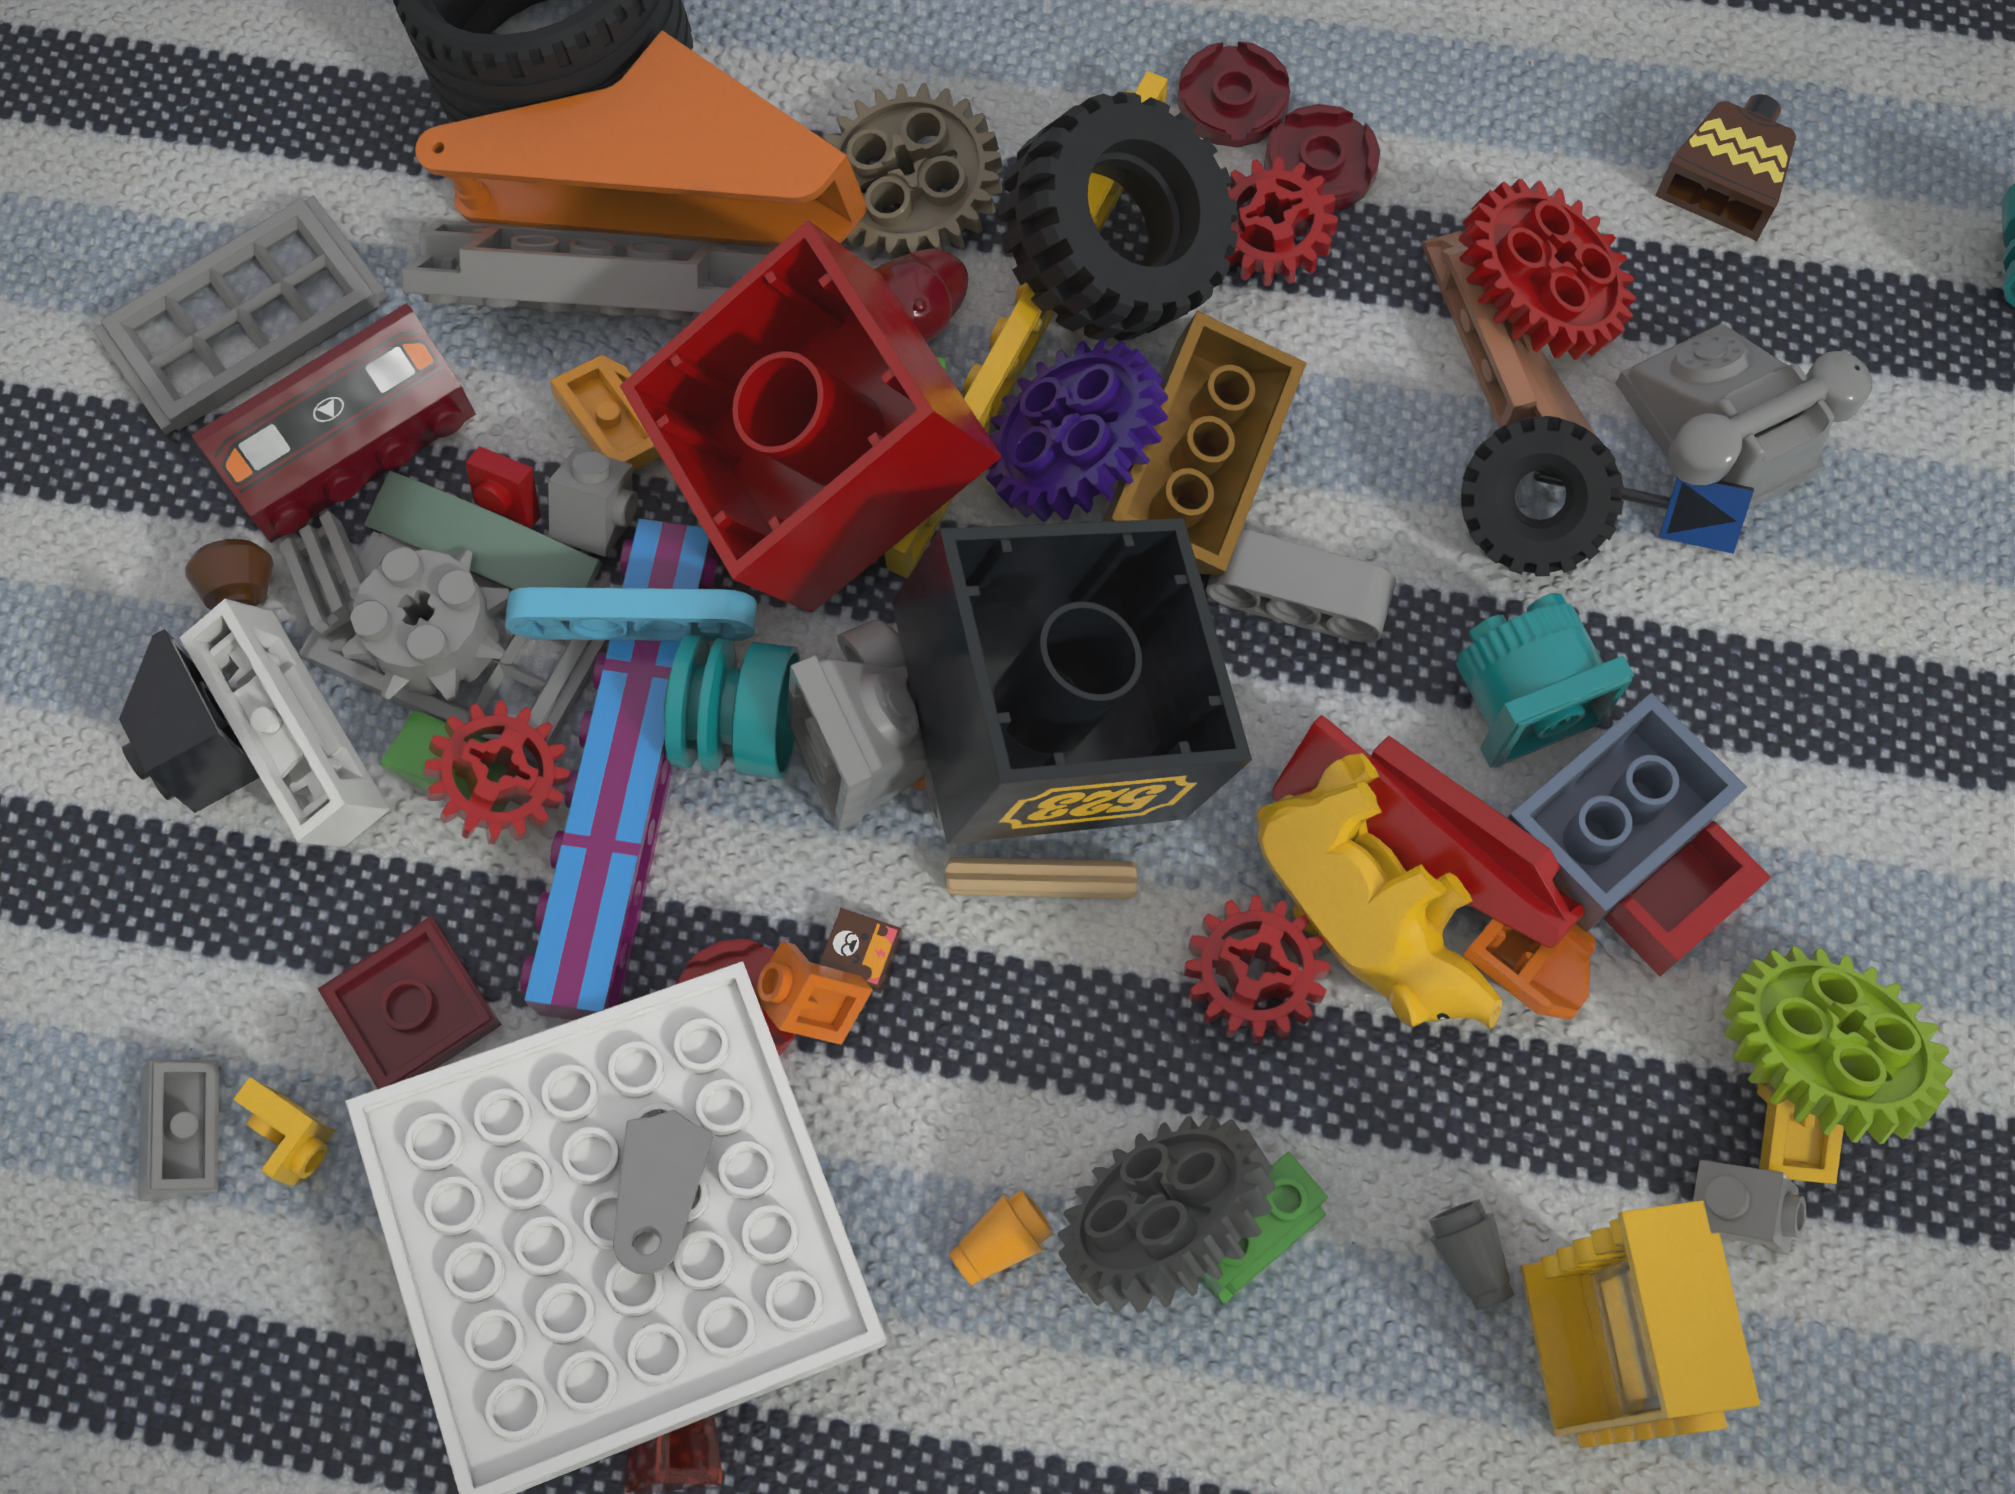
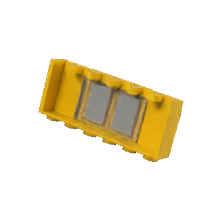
M1703 1200L1621 1211L1618 1213V1219L1609 1221L1610 1227L1590 1231L1591 1237L1573 1240V1246L1556 1249L1557 1254L1541 1257V1262L1519 1266L1555 1437L1576 1434L1579 1448L1727 1429L1724 1411L1761 1406L1720 1233L1711 1234Z

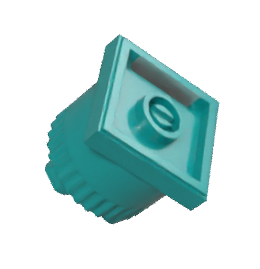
M1550 593L1537 599L1527 607L1526 613L1512 618L1508 622L1503 615L1487 618L1468 632L1473 644L1457 656V668L1490 730L1480 747L1489 767L1494 766L1496 768L1601 725L1632 682L1634 673L1624 655L1604 663L1574 607L1566 603L1562 594Z

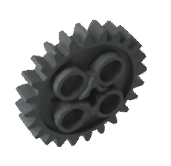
M1209 1115L1198 1127L1193 1118L1187 1116L1175 1132L1164 1122L1160 1125L1156 1138L1148 1141L1140 1133L1135 1138V1149L1129 1153L1118 1148L1112 1151L1115 1163L1110 1168L1095 1167L1092 1170V1173L1098 1180L1094 1186L1077 1188L1075 1193L1082 1201V1204L1064 1211L1063 1215L1071 1225L1058 1232V1237L1065 1245L1058 1253L1067 1266L1065 1270L1083 1294L1087 1293L1097 1306L1107 1301L1114 1312H1119L1130 1302L1137 1313H1142L1152 1297L1156 1296L1164 1308L1168 1307L1173 1300L1176 1289L1184 1287L1191 1296H1194L1198 1292L1199 1277L1206 1273L1212 1278L1219 1280L1223 1277L1219 1262L1225 1257L1242 1259L1245 1256L1238 1242L1241 1238L1260 1236L1262 1230L1254 1218L1270 1213L1273 1208L1265 1197L1276 1190V1185L1269 1176V1173L1273 1171V1167L1247 1129L1241 1131L1232 1119L1220 1125L1214 1115Z

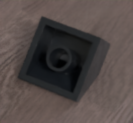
M165 629L154 634L119 718L130 741L122 746V750L128 763L140 779L145 780L151 777L156 788L166 800L169 801L176 797L196 813L260 777L189 653Z

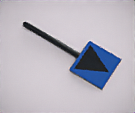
M1539 470L1533 474V478L1537 482L1565 487L1562 480L1552 472ZM1676 477L1671 497L1622 487L1621 499L1667 509L1659 538L1734 554L1754 488L1724 481H1718L1709 485H1691Z

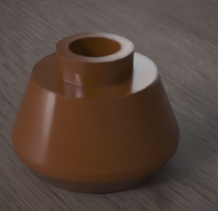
M225 539L199 548L187 563L185 576L204 605L210 610L224 599L257 607L267 597L274 563L272 556L252 541Z

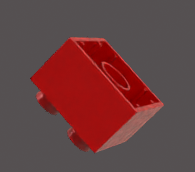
M810 220L805 221L620 385L621 390L732 579L810 613L818 609L1002 458V455L882 275Z

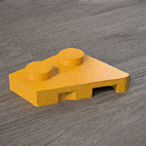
M600 355L551 379L552 395L594 452H599L606 457L632 464V471L661 457L620 388V385L632 375L626 366L604 355Z

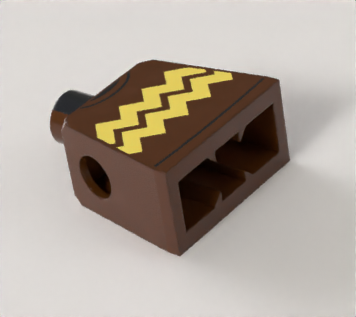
M1764 94L1751 96L1744 108L1728 101L1718 102L1674 155L1655 196L1757 241L1779 202L1796 140V134L1793 129L1776 122L1781 113L1780 104L1774 98Z

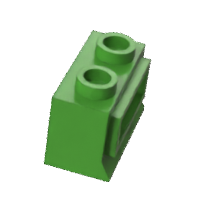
M1289 1151L1271 1165L1273 1171L1269 1173V1176L1275 1183L1276 1190L1265 1196L1273 1207L1272 1211L1254 1218L1262 1230L1260 1236L1241 1238L1238 1244L1245 1253V1256L1242 1259L1225 1257L1219 1262L1223 1272V1277L1219 1280L1212 1278L1206 1273L1201 1276V1279L1222 1304L1226 1303L1326 1216V1212L1322 1209L1321 1205L1328 1196Z

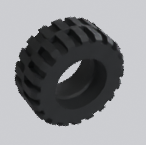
M1118 92L1114 96L1103 93L1086 99L1078 106H1073L1022 146L1017 152V161L1008 167L1003 181L1004 190L1009 193L999 201V219L1001 222H1007L1008 230L1001 234L1005 254L1013 253L1017 267L1012 269L1020 286L1024 283L1029 285L1035 293L1031 301L1043 313L1053 310L1058 314L1055 320L1057 324L1071 332L1084 327L1083 334L1091 339L1100 340L1105 338L1107 340L1111 337L1118 341L1135 339L1200 307L1212 296L1213 288L1222 284L1230 265L1226 258L1235 253L1237 232L1231 230V223L1238 220L1236 199L1229 198L1227 187L1232 185V181L1227 168L1220 169L1213 156L1218 152L1208 137L1201 139L1193 131L1197 125L1182 113L1173 116L1169 113L1170 105L1152 97L1141 103V96L1136 93ZM1091 173L1106 176L1120 184L1139 206L1148 231V253L1144 266L1133 263L1117 254L1105 242L1097 230L1088 202V184Z

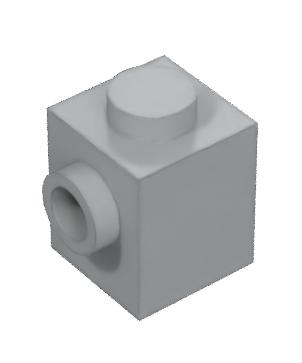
M575 447L548 480L549 537L563 544L606 557L631 524L637 510L638 494L632 491L633 465L606 457L599 452Z

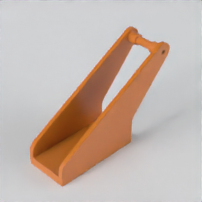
M661 30L623 78L608 88L435 126L426 130L419 137L415 147L417 160L426 171L449 178L454 184L455 206L460 214L470 222L538 226L680 240L777 247L807 220H810L837 242L842 243L868 212L866 202L846 154L663 30Z

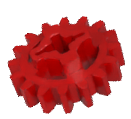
M1276 157L1272 169L1264 170L1262 164L1256 159L1251 164V175L1246 177L1237 170H1233L1230 173L1232 185L1230 186L1231 189L1227 188L1229 198L1236 199L1239 216L1237 221L1231 223V230L1237 232L1235 253L1226 258V260L1230 262L1229 266L1237 262L1241 263L1240 279L1246 281L1252 276L1254 271L1262 273L1264 286H1270L1274 274L1282 273L1287 283L1291 284L1295 282L1297 267L1301 266L1305 271L1312 274L1316 271V254L1328 257L1332 244V239L1329 236L1336 235L1338 217L1332 215L1336 199L1334 194L1322 195L1325 179L1321 175L1309 181L1304 179L1306 164L1300 162L1290 172L1284 170L1282 157ZM1252 198L1248 206L1240 208L1248 199ZM1312 226L1310 232L1305 237V239L1295 246V239L1297 237L1306 235L1307 227Z
M498 701L493 715L485 716L480 706L475 703L470 705L468 723L464 724L453 715L447 718L444 728L450 739L443 736H433L429 750L440 758L426 760L423 767V775L438 779L439 781L428 787L426 797L428 801L445 800L447 803L439 818L443 823L452 821L457 816L465 821L462 827V837L468 839L476 828L479 827L486 829L488 844H495L501 830L508 829L510 835L517 842L522 840L526 834L525 822L527 820L539 829L546 825L549 816L543 806L554 809L559 808L564 795L552 786L566 784L570 770L554 766V763L563 758L566 748L564 744L548 746L546 743V739L553 728L549 722L538 726L536 729L528 724L531 717V709L525 707L516 718L507 716L505 701ZM482 735H501L499 738L483 743L473 740ZM523 745L534 756L539 770L528 765L522 749ZM495 762L507 767L505 774L498 783L486 778L488 770L493 767ZM452 769L456 770V776L465 779L471 794L469 801L457 788ZM510 801L521 805V807L510 811H491L493 807Z
M1252 896L1248 911L1241 912L1233 900H1229L1225 903L1223 910L1224 921L1221 922L1217 917L1209 913L1203 918L1202 928L1208 938L1199 935H1192L1190 938L1188 949L1194 955L1201 958L1185 962L1184 976L1200 979V982L1190 988L1189 999L1191 1002L1207 999L1209 1006L1203 1020L1209 1024L1216 1021L1220 1016L1227 1019L1226 1036L1229 1038H1233L1238 1033L1240 1027L1244 1026L1250 1027L1253 1043H1260L1266 1027L1272 1026L1275 1033L1283 1039L1288 1036L1291 1030L1290 1017L1304 1025L1312 1017L1313 1013L1305 1000L1321 1003L1327 990L1319 983L1313 981L1327 977L1330 971V962L1314 959V956L1322 950L1325 941L1321 936L1310 938L1304 936L1303 932L1309 922L1305 914L1296 918L1293 922L1284 918L1287 902L1280 900L1272 912L1263 911L1260 896ZM1243 930H1259L1257 934L1242 940L1229 937ZM1281 939L1291 947L1296 955L1298 964L1288 961L1280 943ZM1254 958L1266 962L1264 973L1259 980H1254L1247 976L1248 968ZM1213 968L1216 969V974L1226 977L1233 993L1231 1000L1225 996L1216 983ZM1275 997L1282 1001L1288 998L1286 1002L1277 1007L1266 1010H1253L1255 1004Z

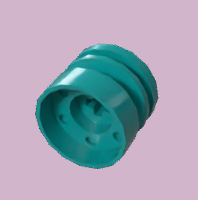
M685 634L675 654L664 700L665 747L667 759L671 767L690 768L693 767L695 761L699 758V763L703 770H718L726 754L728 744H731L737 774L773 779L784 778L789 767L795 742L786 722L790 667L801 661L798 647L752 642L745 654L741 669H737L736 652L732 639L717 638L710 649L706 636Z

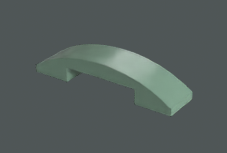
M392 471L388 472L364 526L381 534L384 533L420 550L425 549L446 553L453 558L464 549H468L473 552L470 566L471 572L512 590L525 587L591 588L602 565V562L539 532L449 493Z

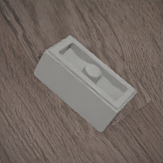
M149 1060L141 1070L138 1200L158 1201L216 1194L218 1192L219 1060Z

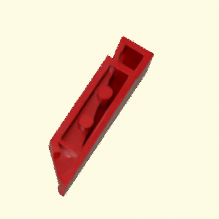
M1321 715L1313 722L1273 787L1272 798L1275 801H1279L1287 794L1297 796L1310 792L1317 788L1325 769L1335 761L1349 754L1363 753L1379 775L1378 778L1369 782L1368 786L1377 796L1376 800L1382 811L1366 820L1367 831L1379 838L1393 851L1406 872L1422 864L1425 870L1435 879H1439L1446 873H1452L1458 877L1473 900L1467 905L1547 948L1555 947L1585 913L1581 903L1575 902L1558 890L1552 881L1560 865L1549 847L1389 735L1373 750L1371 756L1330 720Z

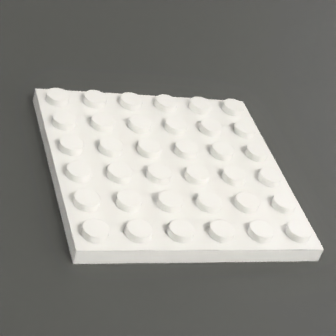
M743 961L345 1100L459 1494L519 1493L886 1346L885 1334ZM675 1110L692 1123L712 1131L714 1138L676 1257L665 1269L657 1273L647 1275L636 1274L620 1264L613 1247L626 1123L630 1119L652 1117ZM645 1233L635 1240L633 1248L638 1253L650 1254L658 1249L661 1240L655 1234Z

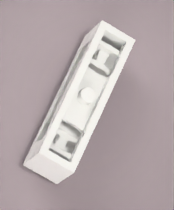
M224 599L179 637L298 843L345 847L390 810L273 611ZM221 671L233 674L228 683L231 687L237 688L236 691H231ZM287 774L290 775L293 781L290 783V789H288L283 780ZM293 794L305 795L310 804L301 810Z

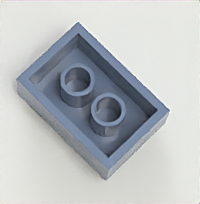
M1651 692L1510 813L1507 819L1551 849L1560 865L1552 881L1558 890L1575 902L1582 904L1585 913L1577 923L1588 932L1610 913L1621 900L1636 890L1695 838L1704 827L1721 815L1747 786Z

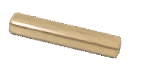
M951 857L946 865V888L948 893L952 895L1131 899L1135 897L1137 891L1136 863L1132 861Z

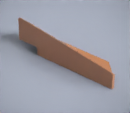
M1458 231L1423 241L1422 248L1498 428L1530 416H1553L1573 421L1596 435L1542 350L1540 349L1538 352L1533 351L1530 336L1524 333L1519 339H1513V324L1508 320L1496 324L1493 319L1498 309L1494 304L1482 305L1477 301L1485 291L1482 286L1473 285L1466 281V278L1475 268L1460 261L1459 257L1468 249L1458 240L1463 232Z

